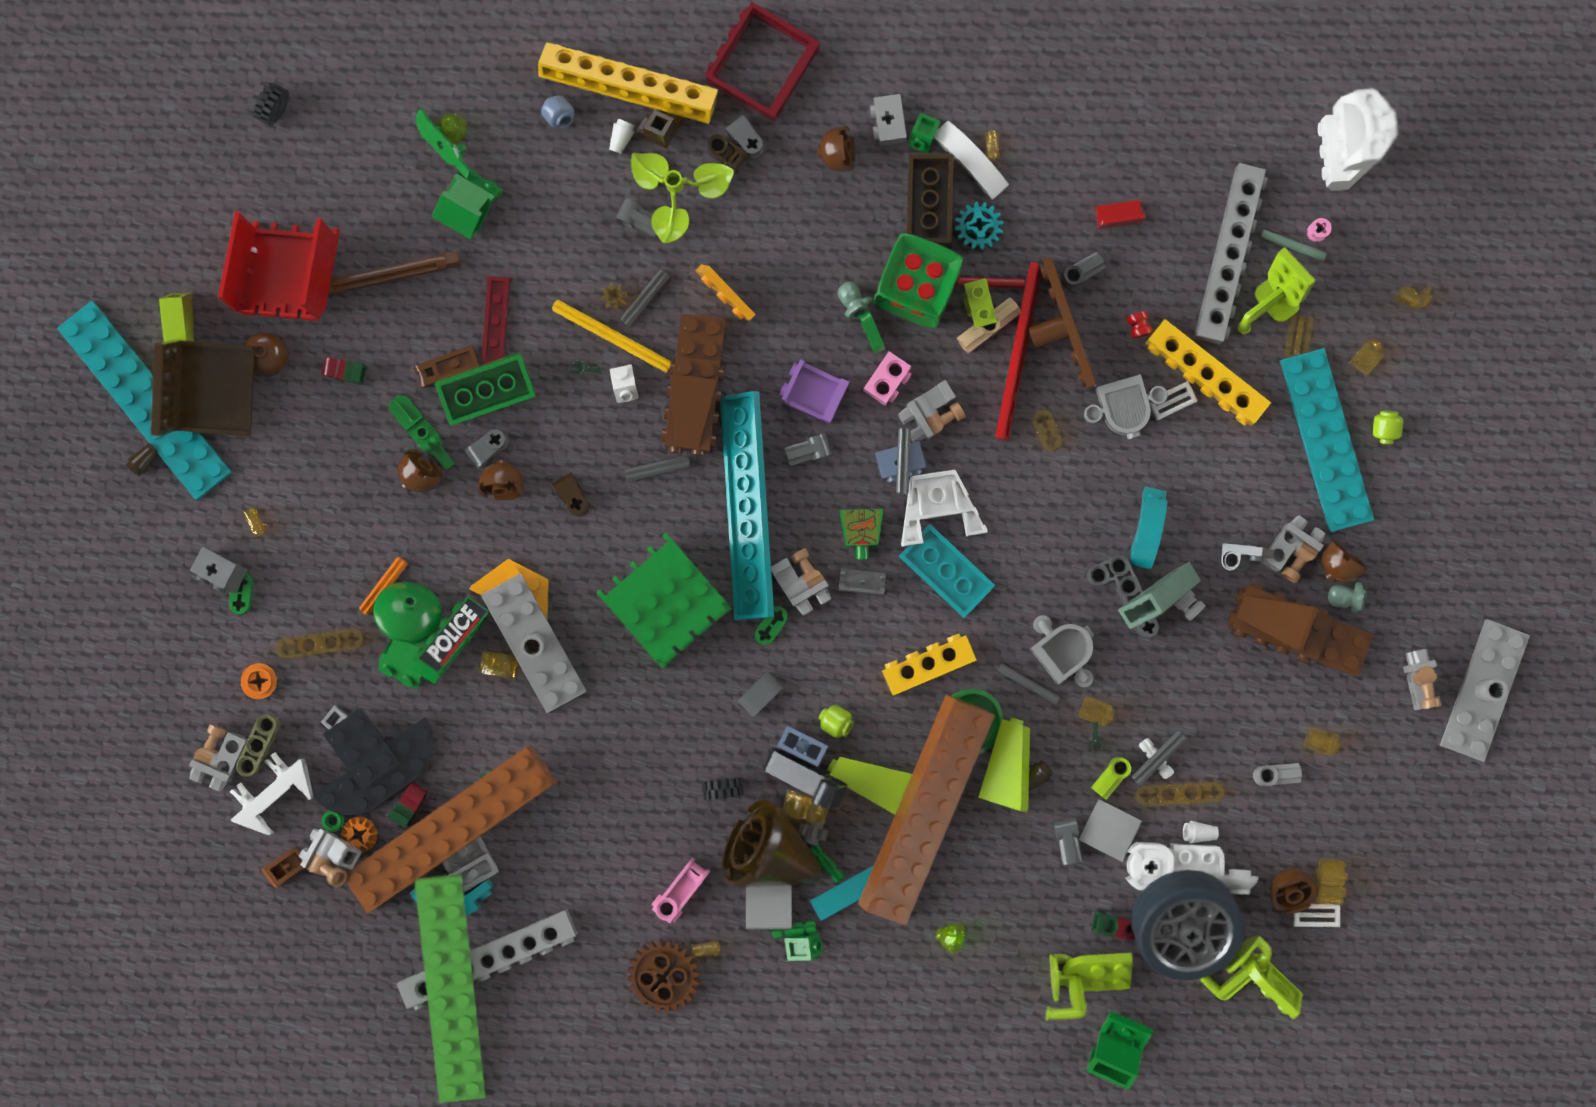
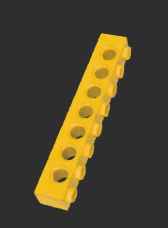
M546 42L538 62V77L708 124L716 105L717 89L695 84L688 80L670 77L666 74L648 71L644 68L630 66L623 62L612 61L601 56H594L579 50L565 48L558 44Z

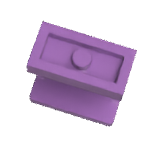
M800 359L799 363H794L789 375L792 378L789 384L784 383L779 395L783 396L781 402L830 425L849 386V381L842 378L840 380L806 364L804 360Z

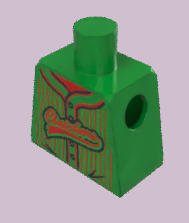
M883 509L840 510L846 547H855L856 560H869V547L878 546Z

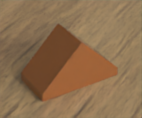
M296 846L261 870L274 888L284 885L304 869L300 865L302 860L299 858L300 851Z

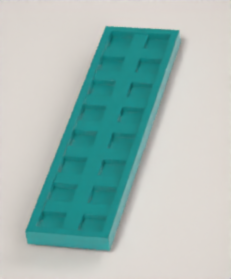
M1325 348L1280 360L1329 533L1373 521V514Z

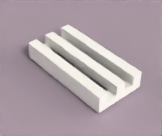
M1188 381L1167 391L1168 396L1184 388L1187 389V392L1158 406L1149 403L1156 421L1198 401ZM1190 396L1191 400L1161 414L1158 410Z
M1310 903L1311 906L1308 908L1335 909V913H1293V926L1340 927V904ZM1300 917L1335 918V922L1300 921Z

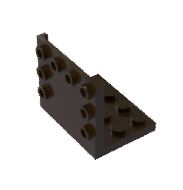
M175 339L154 343L150 436H163L175 431L251 436L255 346Z

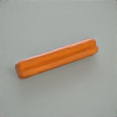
M401 557L395 559L359 607L361 612L365 615H370L373 612L374 603L379 593L389 585L394 584L406 568L408 563Z

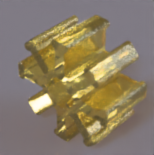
M788 790L783 812L785 815H791L796 819H805L808 822L825 824L828 809L814 804L811 801L813 796L805 792Z
M1318 859V868H1315L1317 878L1315 884L1317 889L1316 903L1343 905V896H1346L1347 891L1344 887V882L1347 880V872H1344L1346 867L1345 861Z

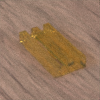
M1295 314L1289 318L1284 351L1285 359L1299 355L1304 321L1307 322L1302 354L1308 353L1314 317L1298 316ZM1295 320H1298L1294 354L1290 355Z

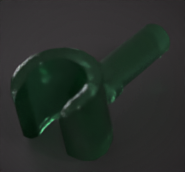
M573 360L570 363H577L578 370L569 371L573 374H581L588 371L602 373L603 368L588 366L582 361Z
M1097 721L1093 722V739L1089 742V748L1092 752L1093 744L1096 742L1100 743V751L1104 749V745L1099 738Z

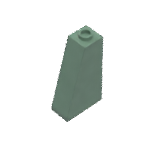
M1190 562L1172 570L1118 609L1128 627L1132 629L1165 612L1201 580Z

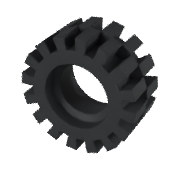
M271 82L267 84V87L263 88V92H260V97L256 100L257 104L253 108L255 109L253 117L269 126H274L278 119L280 120L281 114L285 111L284 108L288 105L287 101L290 98V92Z
M742 777L702 781L703 800L743 796Z

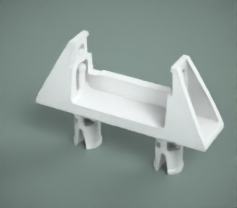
M273 753L271 757L275 763L270 759H266L264 762L274 771L277 779L257 797H253L242 783L236 785L241 793L236 789H232L230 793L236 797L243 807L231 821L258 832L272 835L274 832L267 826L259 814L264 812L290 789L293 783L297 789L304 793L308 800L314 798L305 759H299L291 767H287L277 753Z

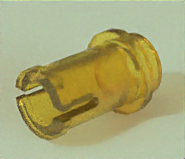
M994 130L989 131V134L988 132L984 133L986 144L984 155L990 161L1000 159L1002 151L999 150V132Z
M255 507L246 509L248 512H242L250 528V534L258 537L266 533L265 528L267 526L262 523Z
M712 939L711 942L692 944V954H695L694 959L711 955L717 957L718 954H721L719 940L715 941Z

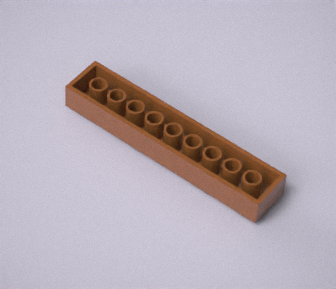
M945 695L858 904L866 912L906 926L995 716L992 713L955 697Z
M533 745L527 746L346 873V883L368 914L413 884L415 879H420L552 787L557 783V780Z

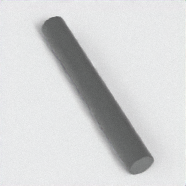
M1003 663L997 669L998 672L1055 705L1060 699L1056 694Z

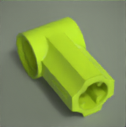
M1123 757L1113 758L1109 766L1091 788L1107 800L1122 780L1130 774L1131 765L1128 760ZM1120 761L1124 762L1126 765L1125 771L1123 773H1116L1114 770L1115 764Z

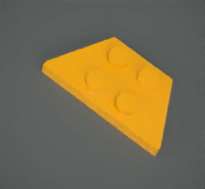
M507 559L469 588L481 595L521 573L548 620L549 579L510 559Z

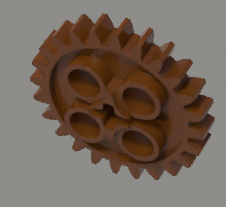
M660 938L657 945L651 940L649 948L643 944L641 951L637 950L635 952L636 958L630 960L633 966L627 969V972L633 975H630L627 981L633 982L629 990L637 991L634 998L641 996L640 1005L647 1002L649 1003L648 1010L654 1005L656 1006L657 1013H659L662 1007H664L666 1013H669L671 1007L676 1012L679 1009V1004L682 1007H686V1000H693L694 996L691 993L696 994L699 990L694 985H699L701 982L700 979L695 977L699 976L701 971L695 970L699 962L691 961L695 954H686L688 947L681 950L680 942L673 946L671 939L664 944L662 938ZM657 956H664L667 959V964L659 963ZM673 961H677V964L669 972L668 976L663 979L655 991H652L651 987L658 981L660 976ZM675 971H682L685 978L679 979L675 975ZM643 973H650L653 976V981L645 980ZM661 988H668L671 992V995H663L661 992Z

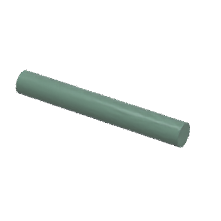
M1265 229L1261 234L1263 239L1324 261L1327 254Z

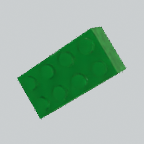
M521 351L436 380L434 383L450 426L536 397V391Z

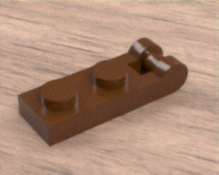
M470 345L414 366V370L420 377L419 384L423 389L432 386L436 380L480 365L474 348ZM429 369H433L434 375L431 377L427 373Z

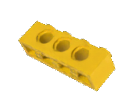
M958 633L947 638L948 643L942 646L937 642L926 647L928 652L919 655L918 651L906 655L907 660L902 663H898L895 660L885 664L886 669L882 673L892 696L976 661L966 635L961 637ZM946 648H950L955 652V658L952 661H946L943 658V651ZM925 657H930L934 661V667L931 670H926L922 666V660ZM904 666H910L914 671L910 679H905L901 675V669Z

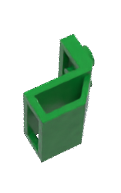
M472 170L469 179H466L459 171L453 177L448 191L444 190L432 218L471 239L479 233L491 203L500 198L503 190L497 187L495 182L478 176V173Z
M389 637L391 641L381 654L378 670L388 677L401 681L403 685L418 690L423 676L413 670L415 663L413 657L420 648L424 650L428 645L426 644L428 638L418 642H401Z
M1110 1011L1100 1029L1097 1046L1091 1050L1087 1072L1129 1090L1138 1076L1142 1051L1151 1038L1153 1029Z

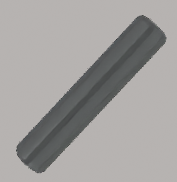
M658 271L623 314L621 321L625 325L631 326L668 281L669 275L665 271Z
M899 428L896 493L900 495H906L909 492L910 428Z
M685 455L626 469L625 477L630 482L689 468L691 463L689 457Z
M1177 731L1132 775L1133 780L1137 784L1142 785L1186 741V737L1180 731Z

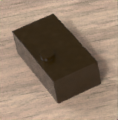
M909 154L907 234L926 239L946 248H953L954 154Z

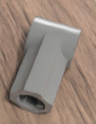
M1299 763L1259 766L1253 772V779L1260 786L1301 783L1302 778ZM1264 770H1267L1270 774L1267 782L1263 781L1261 777Z

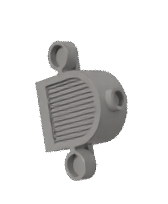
M1141 374L1098 386L1095 390L1100 407L1097 405L1088 406L1084 411V418L1087 422L1093 424L1104 417L1105 423L1113 432L1127 435L1128 440L1141 436L1140 430L1147 424L1150 418L1151 409L1149 403L1155 405L1163 404L1168 397V393L1164 387L1156 386L1151 389L1149 394H1146Z
M1041 615L1035 618L1033 622L1034 630L1046 636L1029 649L1055 683L1060 684L1075 673L1074 680L1078 686H1090L1093 682V675L1089 670L1083 669L1082 666L1089 661L1093 652L1091 638L1095 635L1087 625L1082 628L1078 625L1066 624L1053 630L1049 617Z

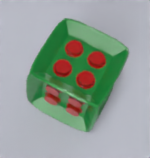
M900 233L882 274L878 292L874 296L873 303L893 315L936 329L945 311L960 269L963 266L964 258L956 252L926 239Z

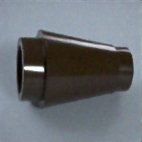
M148 443L128 458L125 466L140 477L142 473H146L158 450Z
M1043 760L1039 763L1036 762L1029 770V791L1049 781L1050 777L1054 774Z

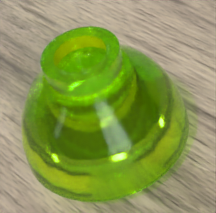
M444 114L436 123V127H442L441 132L452 144L460 142L466 135V122L458 114Z
M951 923L944 928L939 927L936 933V940L940 941L944 950L955 955L962 947L965 929L961 923Z

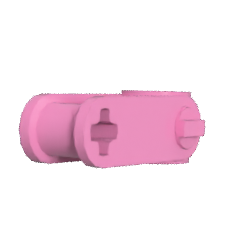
M692 857L663 896L659 894L651 904L653 906L652 910L660 919L666 920L669 924L671 921L675 923L683 913L681 911L682 907L710 871L708 869L704 870ZM665 902L673 905V912L669 915H665L661 911V905Z

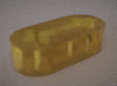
M1039 410L1032 418L1033 427L1043 449L1050 452L1055 451L1062 442L1060 433L1051 413L1047 410ZM1041 414L1043 417H1048V421L1046 422V426L1048 429L1046 430L1044 429L1042 423H1037L1039 415ZM1046 432H1049L1052 438L1056 437L1057 441L1054 443V447L1051 444L1046 445L1045 441L1048 439Z

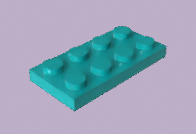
M929 524L922 531L923 543L908 546L899 555V558L958 614L965 618L995 585Z

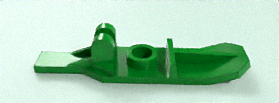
M418 110L416 125L420 134L447 164L454 165L466 179H469L472 170L462 159L466 146L464 144H452L441 132L442 127H436L428 118L425 110Z
M398 395L389 402V411L423 452L434 455L446 471L455 465V462L443 449L442 438L407 396ZM425 429L426 435L420 437L418 434L419 430Z

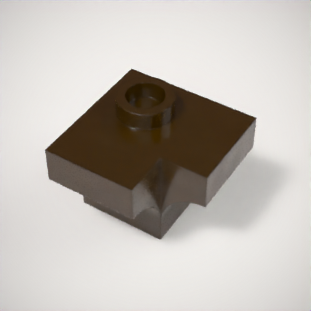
M654 110L652 115L647 114L637 130V135L667 149L682 124V118L672 113Z

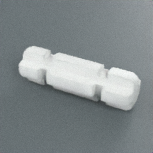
M1149 738L1144 739L1139 744L1142 751L1147 753L1148 759L1158 751L1157 748L1153 747L1154 744ZM1167 761L1158 768L1160 775L1164 779L1169 778L1174 773L1172 768L1166 764Z

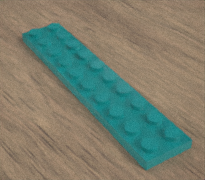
M91 300L57 328L142 435L158 450L159 456L196 501L233 473L199 432L175 431L163 436H150L153 374L94 301Z
M751 391L721 397L720 402L734 620L774 617L759 391Z

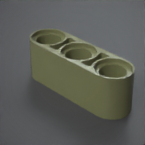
M262 715L257 719L236 765L240 775L245 777L255 776L261 771L280 730L281 723L275 715ZM266 719H270L273 722V727L270 731L264 728ZM258 739L263 742V749L260 752L254 748V744ZM248 760L252 761L254 765L250 773L245 769V763Z

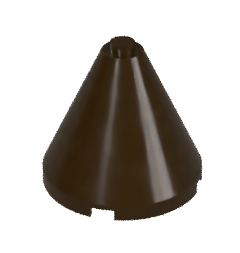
M767 799L753 803L747 809L750 812L749 816L745 821L740 819L737 821L727 840L722 858V869L727 871V876L724 875L723 877L724 880L737 888L811 885L819 881L822 876L820 863L779 805Z

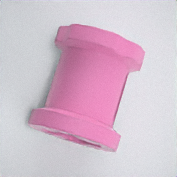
M1324 218L1316 219L1307 229L1309 239L1318 242L1324 240L1331 232L1330 222ZM1321 227L1323 230L1318 234L1316 229Z

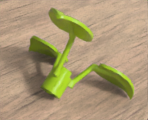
M633 153L631 157L632 173L640 187L653 190L661 182L665 183L667 190L671 192L672 208L668 206L658 208L653 213L651 219L654 232L662 243L665 244L672 243L681 238L689 226L687 211L676 209L675 195L683 190L684 184L698 187L700 194L705 198L715 199L726 192L734 175L733 169L726 165L707 163L699 166L694 171L696 182H692L686 177L682 178L678 171H669L668 163L661 155Z

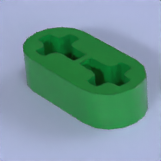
M867 311L858 315L874 354L884 351V343L871 313Z
M248 573L244 576L248 583L243 585L242 592H240L241 586H239L236 593L230 592L229 608L235 614H246L251 608L253 578ZM240 595H242V602L246 605L238 611L239 609L235 606V602H239Z
M780 606L774 607V612L778 613L779 610L783 612L782 617L784 620L782 622L778 620L773 626L770 623L774 617H767L762 620L755 631V638L759 644H771L788 619L787 611ZM768 626L772 627L769 632L771 638L761 641L759 631H765Z

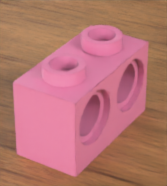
M888 352L863 391L885 406L888 401L893 403L899 394L897 391L901 383L905 385L912 375L909 372L911 366L891 352ZM894 365L898 366L902 373L899 376H893L890 374L889 368ZM879 384H885L888 386L889 392L884 395L879 394L876 387Z

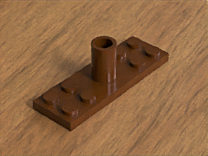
M1051 257L1043 259L1044 266L1040 268L1046 283L1049 281L1052 287L1048 288L1053 303H1058L1062 316L1029 327L1032 341L1037 349L1070 337L1074 348L1070 352L1075 366L1080 365L1081 372L1078 373L1080 382L1083 387L1087 386L1089 391L1097 388V384L1054 262Z

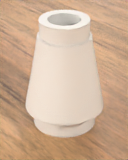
M618 119L617 123H614L609 149L622 154V151L635 132L633 131L635 125Z
M1195 821L1184 824L1183 838L1185 841L1198 843L1218 839L1219 832L1217 826Z

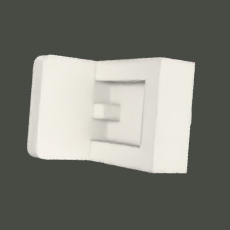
M632 365L610 369L617 403L638 399Z

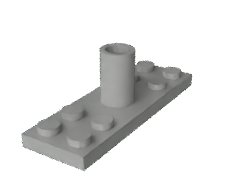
M521 573L481 594L546 713L586 692L582 681ZM535 639L539 642L540 646L535 651L530 650L526 645V641Z
M1485 620L1442 737L1441 747L1485 762L1530 635L1491 620Z

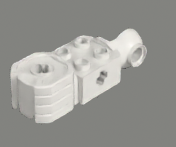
M1135 842L1127 850L1130 853L1127 859V871L1130 876L1125 877V879L1138 890H1144L1151 882L1165 874L1188 869L1214 875L1229 888L1231 893L1250 894V889L1255 886L1259 879L1258 876H1251L1250 870L1230 869L1229 874H1224V854L1221 848L1216 845L1170 843V848L1161 843ZM1149 861H1153L1154 867L1148 872L1144 867L1149 864Z

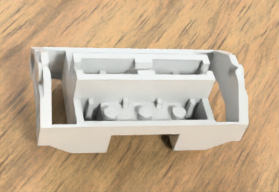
M1375 89L1358 90L1341 97L1333 107V115H1325L1320 123H1318V135L1322 136L1323 144L1320 145V156L1324 158L1325 166L1322 168V178L1326 180V187L1330 188V191L1348 190L1382 158L1397 135L1395 111Z

